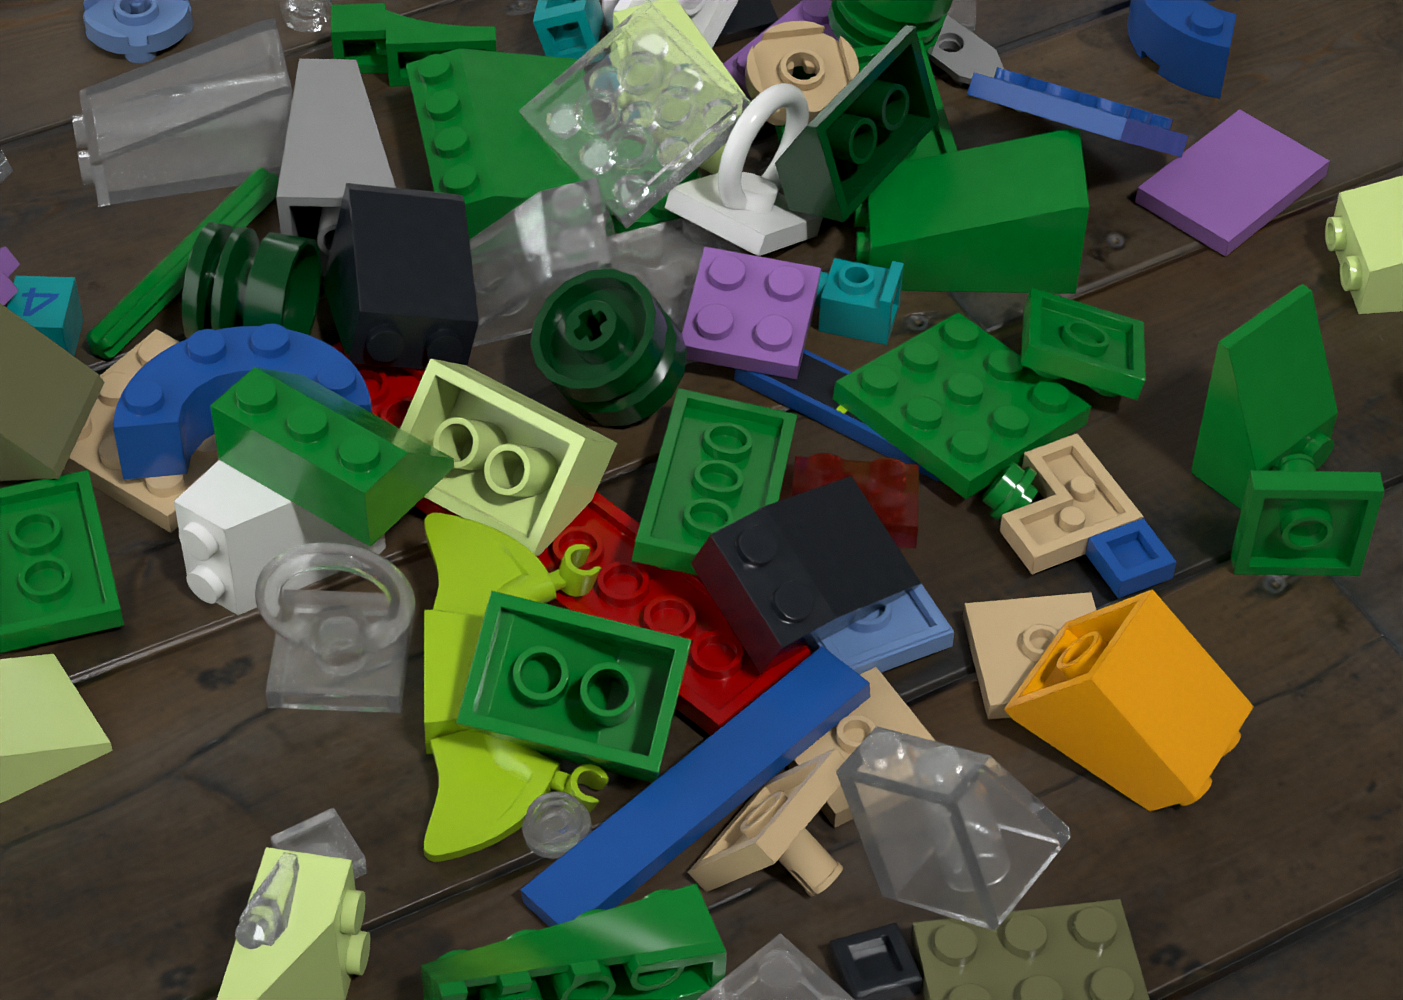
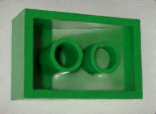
M1304 284L1296 287L1218 342L1191 473L1240 510L1242 509L1251 470L1277 471L1280 460L1291 454H1306L1312 457L1315 461V469H1318L1328 459L1334 448V440L1331 437L1338 410L1313 293Z
M491 591L456 724L581 765L593 764L607 772L653 783L659 778L692 640Z

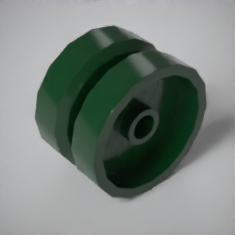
M614 268L588 270L566 280L546 298L533 323L530 342L535 364L584 419L603 426L630 425L653 415L673 396L685 372L687 349L679 327L635 275Z

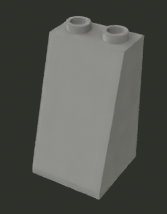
M299 58L276 199L281 234L315 239L320 252L321 284H323L346 183L396 188L357 60Z

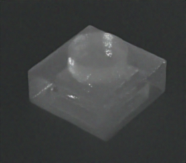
M334 807L271 836L272 848L352 860L354 879L367 873L365 856Z

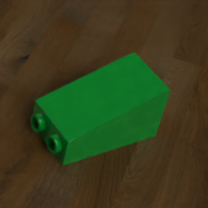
M1064 129L899 163L854 211V227H864L865 232L856 233V262L890 269L892 261L904 263L901 291L1029 293L1031 288H1035L1048 293L1076 294L1089 214L1080 129Z

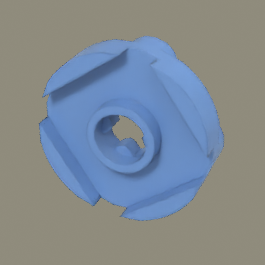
M84 0L83 2L85 11L83 20L87 38L106 51L125 54V58L133 63H145L153 60L157 56V51L166 49L180 41L186 34L192 31L194 26L189 0Z

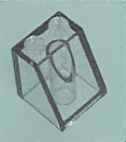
M876 726L836 771L882 896L996 931L1071 838L1068 826L1000 763L987 754Z

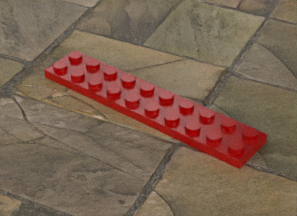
M341 341L332 346L345 356ZM353 364L360 372L368 388L372 413L400 428L425 369ZM596 491L592 501L539 556H536L548 573L558 570L563 556L569 547L575 544L587 545L591 551L586 562L578 569L590 570L593 567L600 566L601 570L595 584L589 593L578 597L558 590L556 591V599L546 604L691 639L689 657L676 709L709 735H713L810 656L811 650L807 648L760 674L699 576L675 570H664L656 566L632 561L640 523ZM425 497L415 504L416 507L427 515L431 513H444L459 516Z

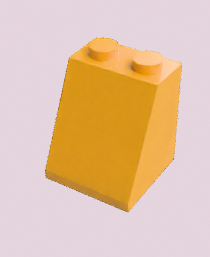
M1152 589L1065 622L1004 710L1014 721L1151 812L1175 804L1188 806L1196 802L1208 791L1212 784L1210 775L1220 759L1238 744L1241 738L1239 729L1254 706Z

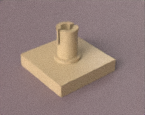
M834 748L773 777L757 790L688 873L705 892H708L773 865L779 860L803 886L810 897L814 896L815 893H821L837 879L843 870V866L833 859L805 827L854 768Z

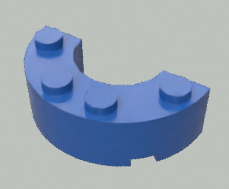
M1131 0L1127 28L1130 41L1139 57L1144 58L1147 55L1159 65L1158 75L1175 85L1201 95L1220 99L1237 14L1216 9L1207 3L1215 0Z
M264 324L261 326H240L219 330H199L192 334L190 338L176 343L148 361L133 376L123 390L117 403L113 423L123 480L187 474L193 453L205 439L215 434L210 405L254 367L304 375L372 413L368 388L360 372L341 352L315 337L286 329L281 325Z

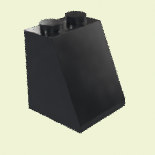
M346 183L323 288L345 356L352 364L426 370L430 359L468 365L479 324L466 208L462 195Z

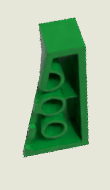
M696 883L675 890L660 889L648 894L642 900L608 910H589L580 914L574 920L544 929L521 930L512 934L506 940L473 950L460 949L450 951L439 957L436 961L421 965L424 1000H699L725 992L727 952Z

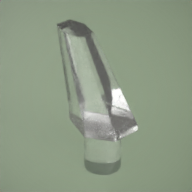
M286 852L282 854L253 894L240 916V923L235 930V936L238 943L244 948L256 949L262 944L272 946L288 927L299 872V862L296 854Z

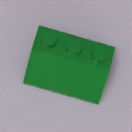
M254 367L210 405L220 461L369 547L381 538L454 468V458L304 375Z

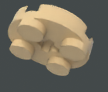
M809 21L780 23L765 31L762 35V41L756 44L754 49L753 46L751 47L747 56L745 70L746 88L751 99L754 100L761 92L773 85L781 83L795 85L803 92L808 102L810 123L859 73L857 56L851 45L840 36L838 42L832 36L824 34L825 26ZM803 66L806 73H815L816 76L808 80H800L791 75L793 74L794 67ZM785 107L776 110L766 121L775 126L785 125Z

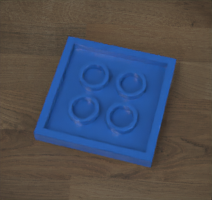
M999 67L996 69L994 78L974 72L967 95L1179 157H1182L1188 135L1170 130L1173 121L1171 118Z

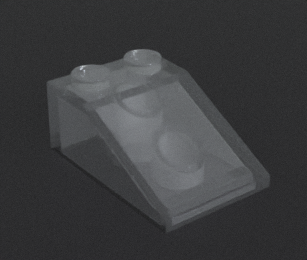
M597 177L540 191L469 240L479 324L472 347L532 333L534 320L546 298L566 280L588 270L614 268L621 271L614 224Z

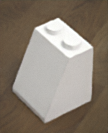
M220 460L174 501L179 539L182 545L187 573L186 579L190 589L201 600L210 604L216 602L237 615L376 557L386 548L385 534L369 547Z

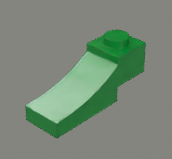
M386 3L331 5L333 59L357 60L361 74L388 73L389 87L411 86L406 64L424 59L429 55L442 54L459 48L497 52L495 26H458L417 20L386 10Z

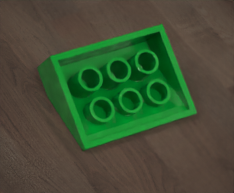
M459 48L442 54L429 55L424 59L406 64L434 192L463 196L471 256L622 213L578 59Z

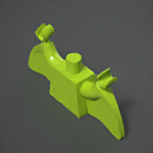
M431 513L424 520L425 535L436 566L439 587L433 610H424V730L426 754H433L439 777V788L424 839V855L429 861L441 862L480 851L510 836L528 823L541 810L553 790L561 793L564 805L572 813L579 815L589 813L595 809L599 800L582 793L578 788V784H585L591 789L602 790L608 783L609 778L603 769L593 764L579 766L572 775L560 771L561 763L543 756L534 749L456 724L491 591L544 604L556 599V591L562 590L566 594L575 597L584 596L592 589L601 570L600 566L593 567L590 570L578 569L586 562L591 551L590 547L584 544H575L569 547L563 556L558 570L548 573L536 555L511 536L474 520L444 513Z

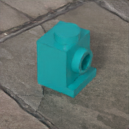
M538 0L533 24L545 56L573 58L582 61L599 57L602 54L599 38L604 13L599 0Z
M834 258L830 272L821 271L820 284L814 305L820 307L818 331L887 345L900 307L904 263L892 261L890 269Z

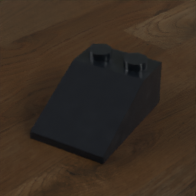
M852 476L766 505L710 534L690 563L760 674L918 588L921 584Z

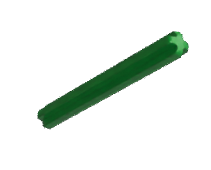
M263 167L255 169L87 333L86 339L89 343L88 349L93 355H99L104 360L113 359L183 290L186 268L192 247L201 229L209 222L230 225L233 230L237 227L245 228L276 198L279 177L274 172L269 173Z

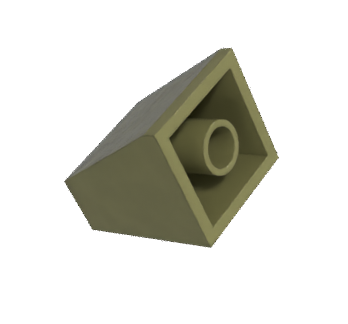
M1 303L0 481L59 479L105 382L98 373Z

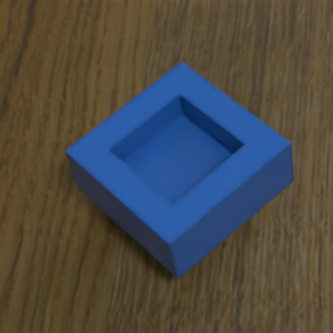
M1144 518L1088 538L1086 556L1117 598L1173 579L1176 560Z

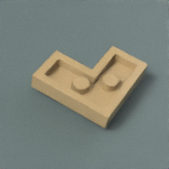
M1078 433L1024 453L1022 469L1024 470L1029 466L1037 472L1032 483L1044 499L1002 514L1000 532L1030 573L1035 574L1086 554L1089 537L1142 519L1144 516Z

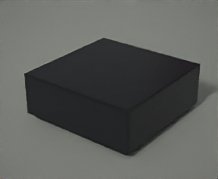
M897 922L830 941L829 957L848 1000H900L921 994L922 978Z

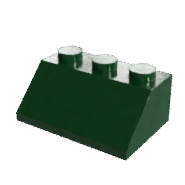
M905 25L803 129L775 162L789 210L844 222L939 122L916 27Z

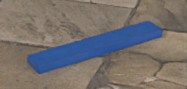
M820 647L520 890L523 903L549 927L574 920L580 914L589 910L615 908L835 727L844 717L848 716L870 698V682L825 647Z

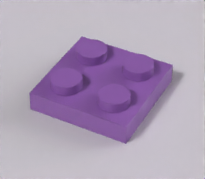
M704 246L682 331L687 349L686 359L797 380L820 284L821 268Z

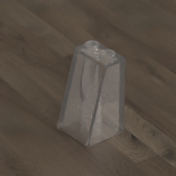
M275 18L261 20L79 91L82 114L72 115L77 149L88 147V150L77 151L83 185L95 184L98 206L238 186L255 169L262 167L269 173L274 172L280 177L293 95Z

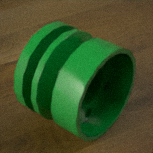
M833 0L828 11L830 28L838 39H840V36L844 38L852 48L888 44L905 25L916 27L918 39L923 40L927 56H929L933 52L953 0Z

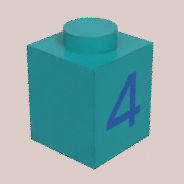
M15 275L13 284L19 291L8 301L7 308L75 357L84 321L75 277Z

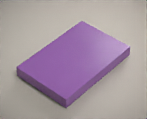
M1239 109L1183 152L1182 157L1178 156L1140 185L1137 189L1135 202L1226 257L1327 175L1330 161Z

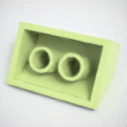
M430 359L400 427L403 431L454 458V468L424 496L425 498L463 518L480 522L511 536L526 546L536 556H539L592 501L617 445V442L466 365Z

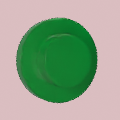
M1012 461L998 475L981 499L991 508L989 515L998 521L1002 518V514L1029 505L1038 493V489L1031 484L1037 472L1029 466L1023 470Z

